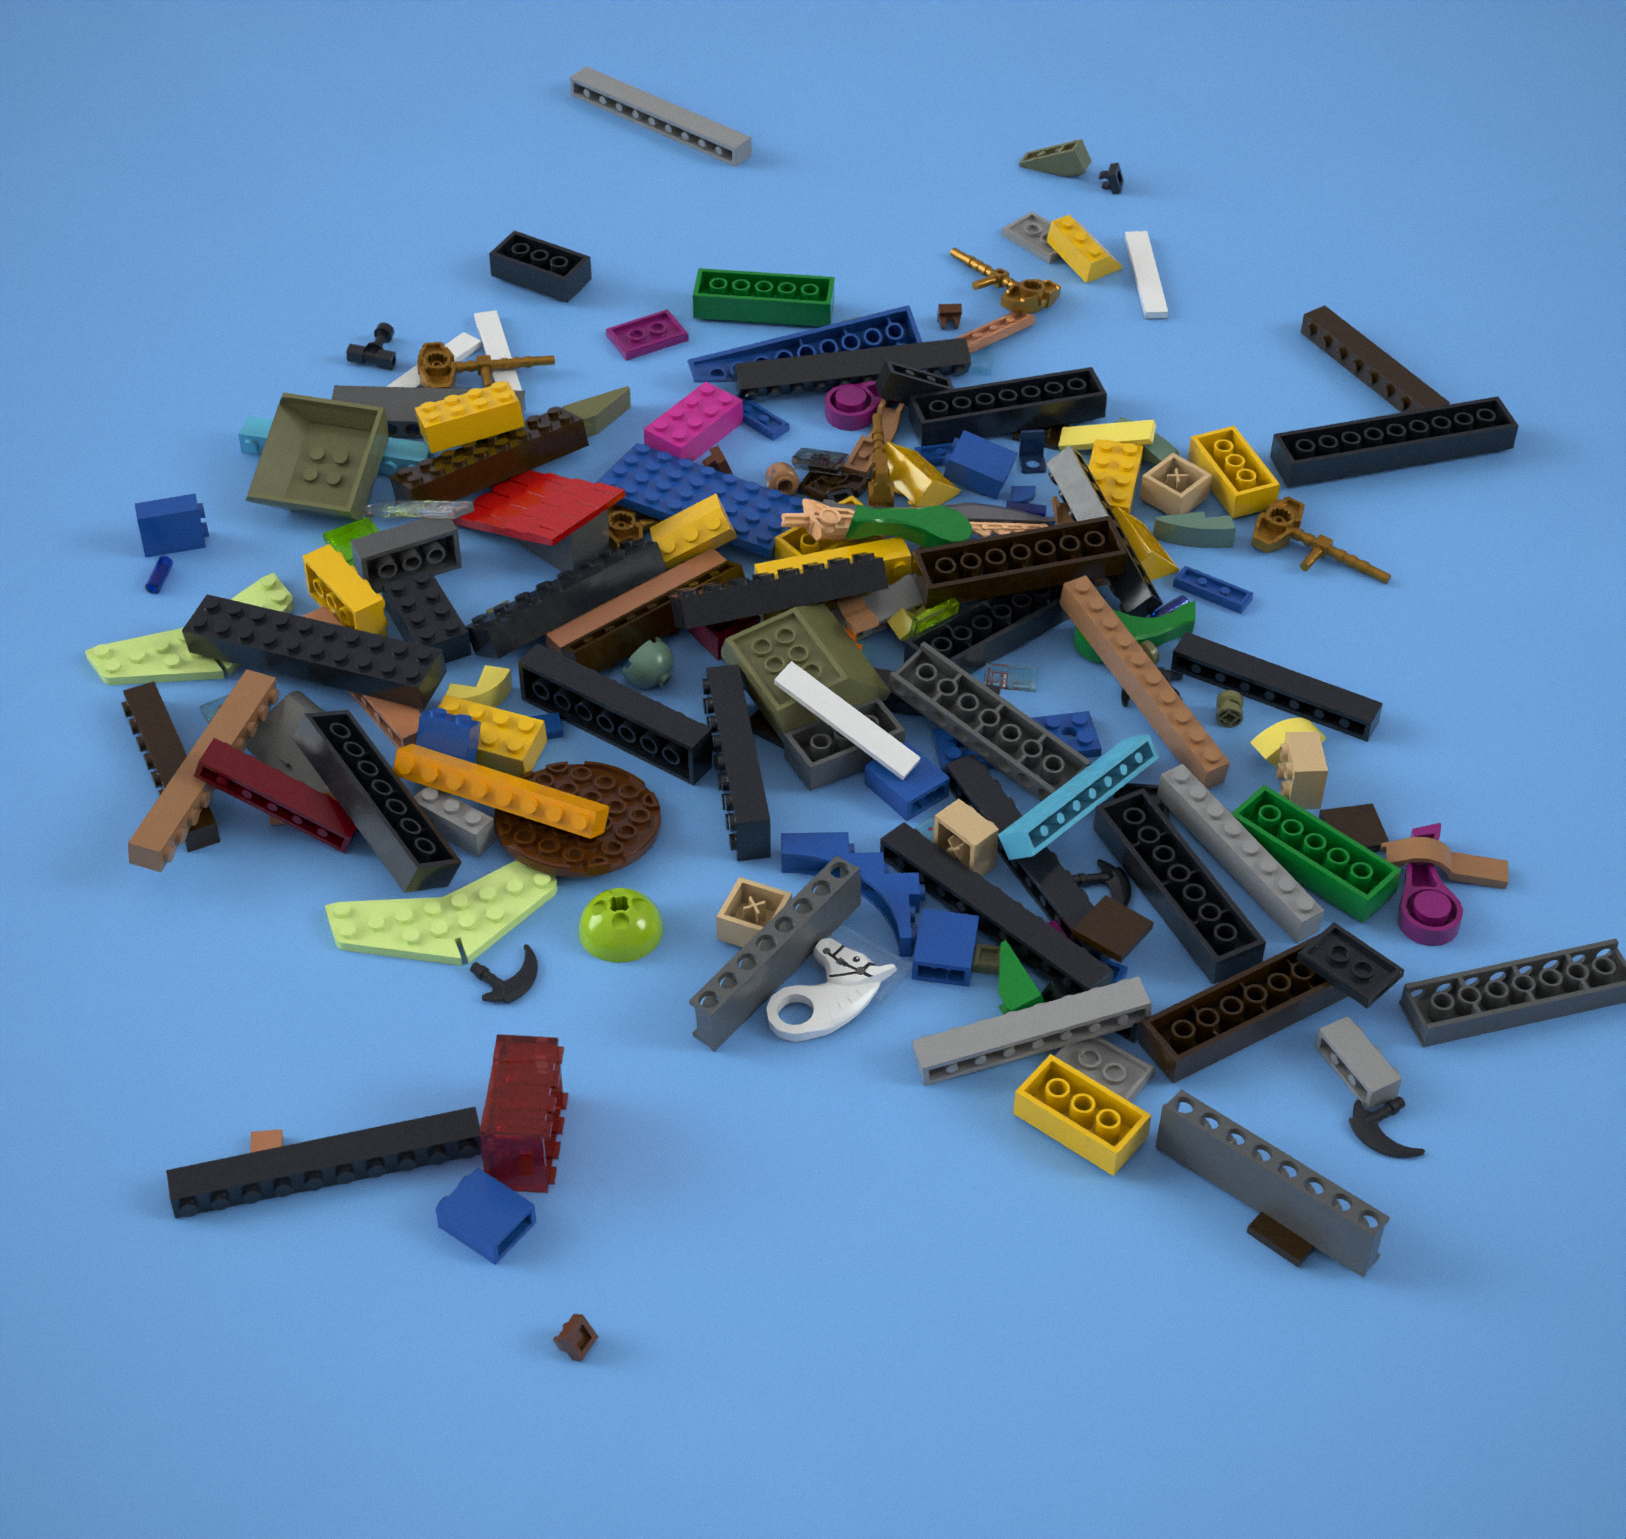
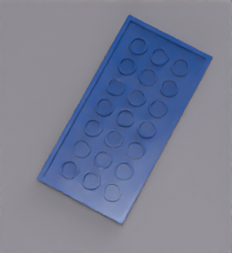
M636 443L595 482V484L601 482L625 490V497L615 504L660 520H665L717 493L737 535V538L728 542V544L768 558L775 552V537L793 528L782 527V513H804L803 499L782 494L779 490L775 489L769 490V488L760 486L756 482H749L737 478L735 475L717 471L712 467H704L689 459H680L668 452L659 451Z

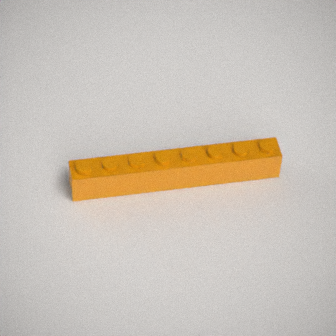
M415 744L397 748L393 770L400 778L590 839L605 832L610 806Z

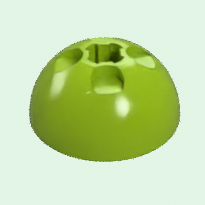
M613 888L599 893L586 905L580 917L578 934L583 947L596 958L614 963L631 962L645 957L658 946L663 936V921L656 905L643 893L630 888Z

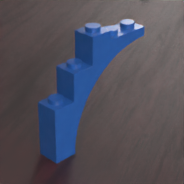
M848 832L781 833L782 873L816 876L836 855L855 867L858 866L860 868L861 896L872 903L889 923L898 945L899 957H911V945H916L917 929L916 927L911 928V923H915V913H919L920 901H925V884H919V873H890L889 864H884L883 852L855 853L854 843H849ZM840 867L833 869L831 875L840 878Z

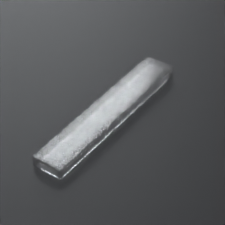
M381 500L363 508L365 517L456 519L475 511L473 502Z

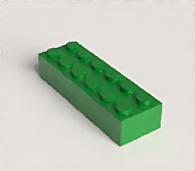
M698 268L693 291V318L746 321L749 323L792 324L795 326L822 327L830 325L835 300V277Z
M1266 785L1259 788L1231 813L1297 882L1362 923L1368 920L1397 892L1402 871L1400 868Z

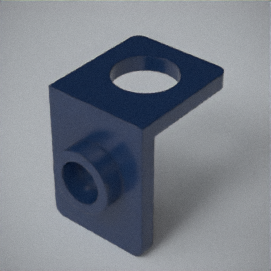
M1023 430L1020 432L1019 460L1023 474L1046 472L1043 455L1044 430ZM1036 461L1040 465L1038 467H1029L1026 463Z

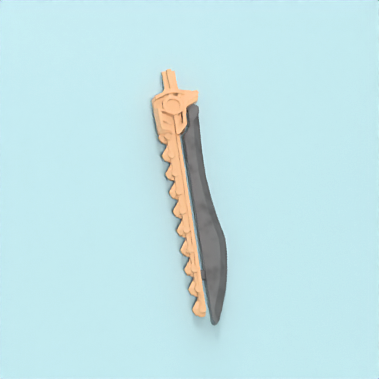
M803 499L804 513H782L781 515L782 527H806L808 534L812 535L816 541L857 540L846 539V534L857 505L840 504L827 499L823 500L822 503ZM958 503L941 505L960 512L970 522L972 534H977L983 538L989 537L991 534L1003 535L1054 526L1056 521L1055 517L1047 518L1017 509L988 504ZM863 505V506H867V507H870V508H877V509H882V508H914V509L922 508V507H887V506H868V505ZM878 535V536H880V537H882V538H886V537H889L890 535Z

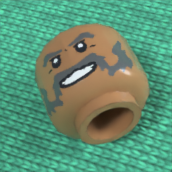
M785 462L775 463L765 473V482L769 490H779L782 494L792 496L797 491L799 486L798 475L790 464Z

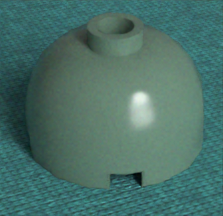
M655 637V643L649 640L629 658V661L632 663L627 669L624 666L622 669L623 676L639 688L651 689L657 685L662 687L672 677L669 673L673 669L674 657L672 651L659 637Z

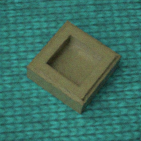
M976 943L972 972L999 975L1000 946Z

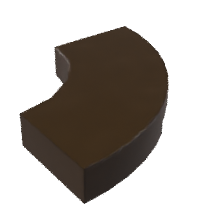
M842 473V476L831 478L823 476L809 483L804 488V495L823 502L826 499L827 493L850 488L853 495L859 498L868 488V482L871 481V478L854 473Z

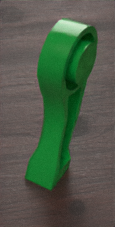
M857 504L846 539H863L876 535H890L909 540L923 548L969 541L972 534V526L968 519L960 512L941 505L917 509H877Z
M1195 601L1182 604L1170 613L1153 618L1131 616L1113 610L1138 644L1148 640L1157 647L1173 639L1182 638L1185 632L1192 634L1195 625ZM1075 625L1073 635L1074 648L1087 660L1104 663Z

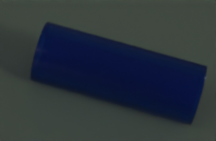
M1007 501L1006 503L1007 508L1043 517L1046 516L1047 506L1014 501Z
M167 556L159 557L145 585V589L149 593L158 594L173 566L172 559Z
M1181 595L1150 613V618L1170 613L1180 605L1189 603V600L1186 596Z

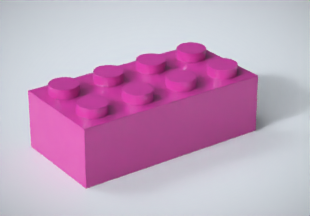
M705 381L644 428V444L650 448L668 452L680 459H689L694 462L743 423V400Z

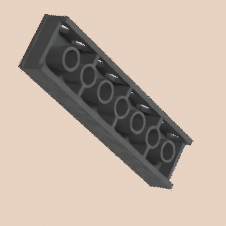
M334 385L332 400L384 407L387 416V426L393 424L397 427L394 431H388V437L424 439L420 430L412 432L407 429L413 424L419 426L415 408L425 402L444 400L449 395L458 396L465 394L471 389ZM513 390L519 399L524 417L526 393L525 391Z
M923 642L920 645V649L896 672L892 671L889 675L888 688L891 692L1041 801L1091 763L1086 757L926 642Z
M836 855L689 1000V1004L695 1008L697 1029L692 1033L693 1037L709 1046L715 1052L813 953L817 943L824 938H828L861 905L860 868L858 866L855 867ZM840 867V878L831 875L833 869Z
M1615 938L1407 983L1404 985L1399 1005L1421 1046L1427 1047L1626 1003V961L1617 948L1619 942ZM1610 949L1605 955L1596 957L1600 951ZM1583 954V957L1576 962L1573 961V957ZM1557 960L1553 966L1543 969L1546 963ZM1531 966L1526 972L1522 974L1519 972V969ZM1504 972L1499 978L1490 980L1491 976L1495 973ZM1477 978L1472 984L1466 985L1465 981L1468 979ZM1447 983L1450 984L1445 990L1436 992L1439 986ZM1419 989L1423 990L1418 996L1412 997V992Z
M1183 1090L1162 1106L1156 1148L1259 1213L1263 1212L1356 1274L1363 1278L1366 1276L1367 1271L1380 1257L1378 1249L1384 1226L1389 1222V1216ZM1180 1102L1191 1105L1193 1111L1189 1113L1179 1112ZM1205 1118L1214 1119L1218 1123V1127L1212 1129L1210 1123ZM1231 1134L1240 1135L1244 1139V1143L1237 1145L1235 1138ZM1257 1150L1266 1151L1270 1155V1159L1263 1161L1261 1154ZM1283 1166L1292 1167L1297 1175L1289 1177L1287 1170ZM1310 1182L1321 1185L1323 1192L1316 1194ZM1336 1199L1347 1201L1350 1204V1209L1343 1211L1341 1204ZM1364 1216L1375 1218L1378 1226L1369 1227V1223Z

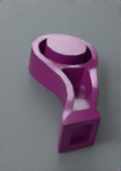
M876 381L844 384L832 388L825 398L826 420L833 427L846 431L862 430L872 424V416L877 413L878 405L882 400L875 386ZM894 400L887 401L886 407L889 408L899 402Z
M1441 823L1413 828L1410 838L1429 837L1439 840ZM1427 862L1408 863L1397 919L1400 930L1407 938L1426 946H1442L1451 942L1457 936L1462 920L1463 908L1461 902L1442 882L1434 864Z

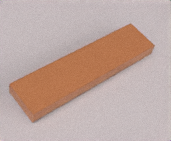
M1011 312L957 338H966L969 354L1035 324V316L1027 312Z

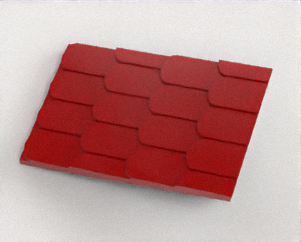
M529 470L510 478L508 481L497 484L491 492L477 497L473 504L459 509L451 519L458 526L508 536L560 571H573L578 568L580 562L588 559L594 560L599 557L601 551L610 549L608 508L625 497V490L601 482L595 484L578 478L569 479L549 472L543 474Z

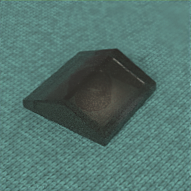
M801 447L792 457L791 463L798 470L842 476L849 454Z

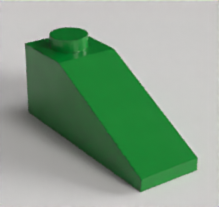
M1006 940L1001 942L998 993L1003 1003L999 1006L1002 1015L1011 1011L1033 1007L1039 1003H1045L1041 993Z

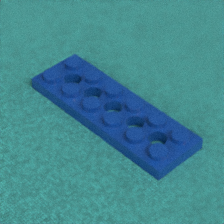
M1089 711L1031 718L1084 757L1101 756L1102 748ZM942 728L932 729L933 743L941 771L944 773L945 764L973 753L980 762L986 765L987 769H997L971 749L961 751L960 747L967 746ZM1069 734L1074 736V738H1067L1064 735Z

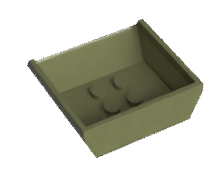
M283 392L245 501L293 512L362 522L389 440L385 408Z
M825 603L789 609L726 638L721 649V656L727 665L738 664L744 689L783 743L784 733L820 720L818 716L774 684L775 678L791 661L852 707L879 697L883 702L887 700L891 692Z

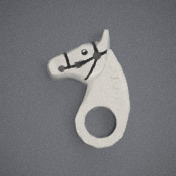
M824 938L820 940L814 947L813 955L817 962L826 970L827 983L783 987L772 995L766 1007L769 1029L778 1038L790 1042L806 1041L836 1031L855 1018L869 1004L878 991L880 982L897 971L895 964L876 966L865 954L851 950L834 939ZM794 1002L805 1003L813 1010L812 1017L798 1025L787 1024L778 1015L784 1006Z

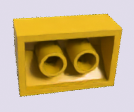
M1066 215L1051 221L1046 242L1085 283L1122 269V265L1072 216Z
M891 442L886 443L885 453H887L890 481L894 482V491L902 496H906L909 499L907 502L912 507L939 506L960 493L961 490L949 479L944 478L943 474L917 451Z
M717 493L650 527L652 541L658 543L668 570L711 548L716 549L737 538Z
M1118 506L1112 509L1150 580L1168 576L1180 570L1143 522Z

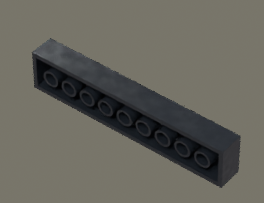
M1499 396L1277 433L1273 435L1270 457L1287 487L1513 449L1519 426Z
M209 594L205 596L182 629L190 653L420 709H425L447 673L441 649Z

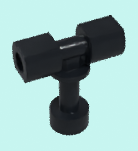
M379 323L374 331L376 338L374 342H369L366 346L349 344L346 351L347 361L364 364L366 360L376 362V367L393 369L396 364V352L384 350L382 346L384 343L391 341L395 333L394 328L388 323Z

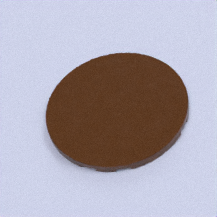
M568 761L548 764L545 769L536 772L529 771L519 776V778L610 806L603 834L590 839L500 809H494V828L497 839L510 856L534 870L564 877L602 875L632 864L645 855L653 846L661 826L658 799L653 792H650L645 787V783L641 779L621 768L591 761H585L584 764H568Z

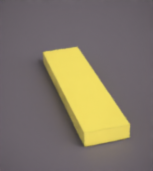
M1154 420L1062 427L1058 447L1060 451H1063L1069 445L1075 450L1093 449L1095 439L1133 443L1135 445L1153 444L1156 423Z

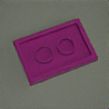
M668 309L606 329V336L626 361L689 341L688 333Z

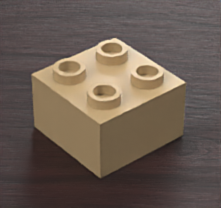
M1172 453L1142 476L1140 499L1168 515L1189 513L1209 498L1212 474Z
M1319 731L1286 732L1285 741L1280 744L1279 749L1281 763L1276 764L1277 779L1282 781L1280 786L1281 795L1303 809H1321L1328 768Z
M957 799L935 815L933 843L938 844L944 851L958 858L965 866L981 876H984L996 867L999 829L993 822L986 820L972 806H968L960 799Z
M739 877L716 916L717 940L744 947L792 900V893Z

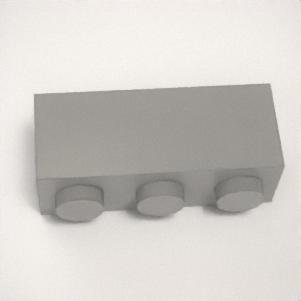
M425 786L414 796L417 803L444 839L479 858L496 841L494 819L444 791Z
M1349 1016L1319 1029L1315 1048L1356 1098L1361 1100L1366 1110H1371L1390 1099L1397 1098L1402 1080L1396 1068L1390 1066L1382 1056L1379 1048L1373 1046L1365 1036L1362 1028L1356 1025Z

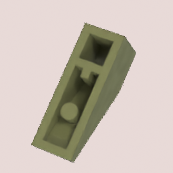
M1079 139L1026 152L1019 165L1022 168L1067 177L1084 174L1092 160L1083 140Z
M628 386L564 405L562 408L582 418L586 435L591 437L600 433L631 408L630 388Z

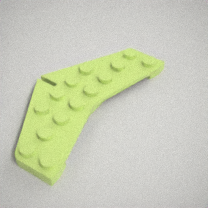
M274 573L262 577L230 599L285 613H290L294 608L291 593ZM183 628L108 644H100L85 651L87 660L103 682L108 685L141 684L153 681L158 683L225 679L224 672L218 665V662L229 676L240 666L239 664L190 653L182 633Z
M515 860L444 897L336 902L325 905V911L335 943L341 950L463 966L458 945L462 946L468 964L555 896L558 890L557 879L555 875L534 870Z

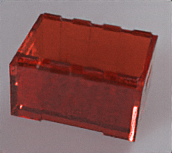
M497 1034L479 1137L484 1172L513 1191L548 1193L549 1185H555L557 1167H552L553 1159L559 1160L561 1142H556L557 1134L563 1135L565 1117H560L561 1110L567 1109L569 1096L568 1093L563 1092L561 1064L564 1047L559 1046V1038Z

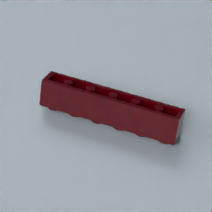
M213 738L198 762L194 777L342 853L346 852L358 831V828L337 800L309 787L302 781L282 773L279 769L272 768L255 757L233 748L226 742Z

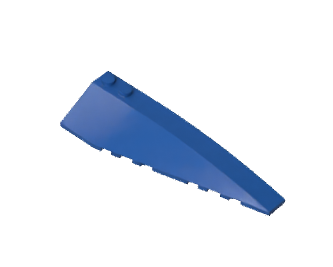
M907 305L688 359L687 362L694 383H704L705 381L735 382L733 375L735 363L921 343L922 339L911 308Z

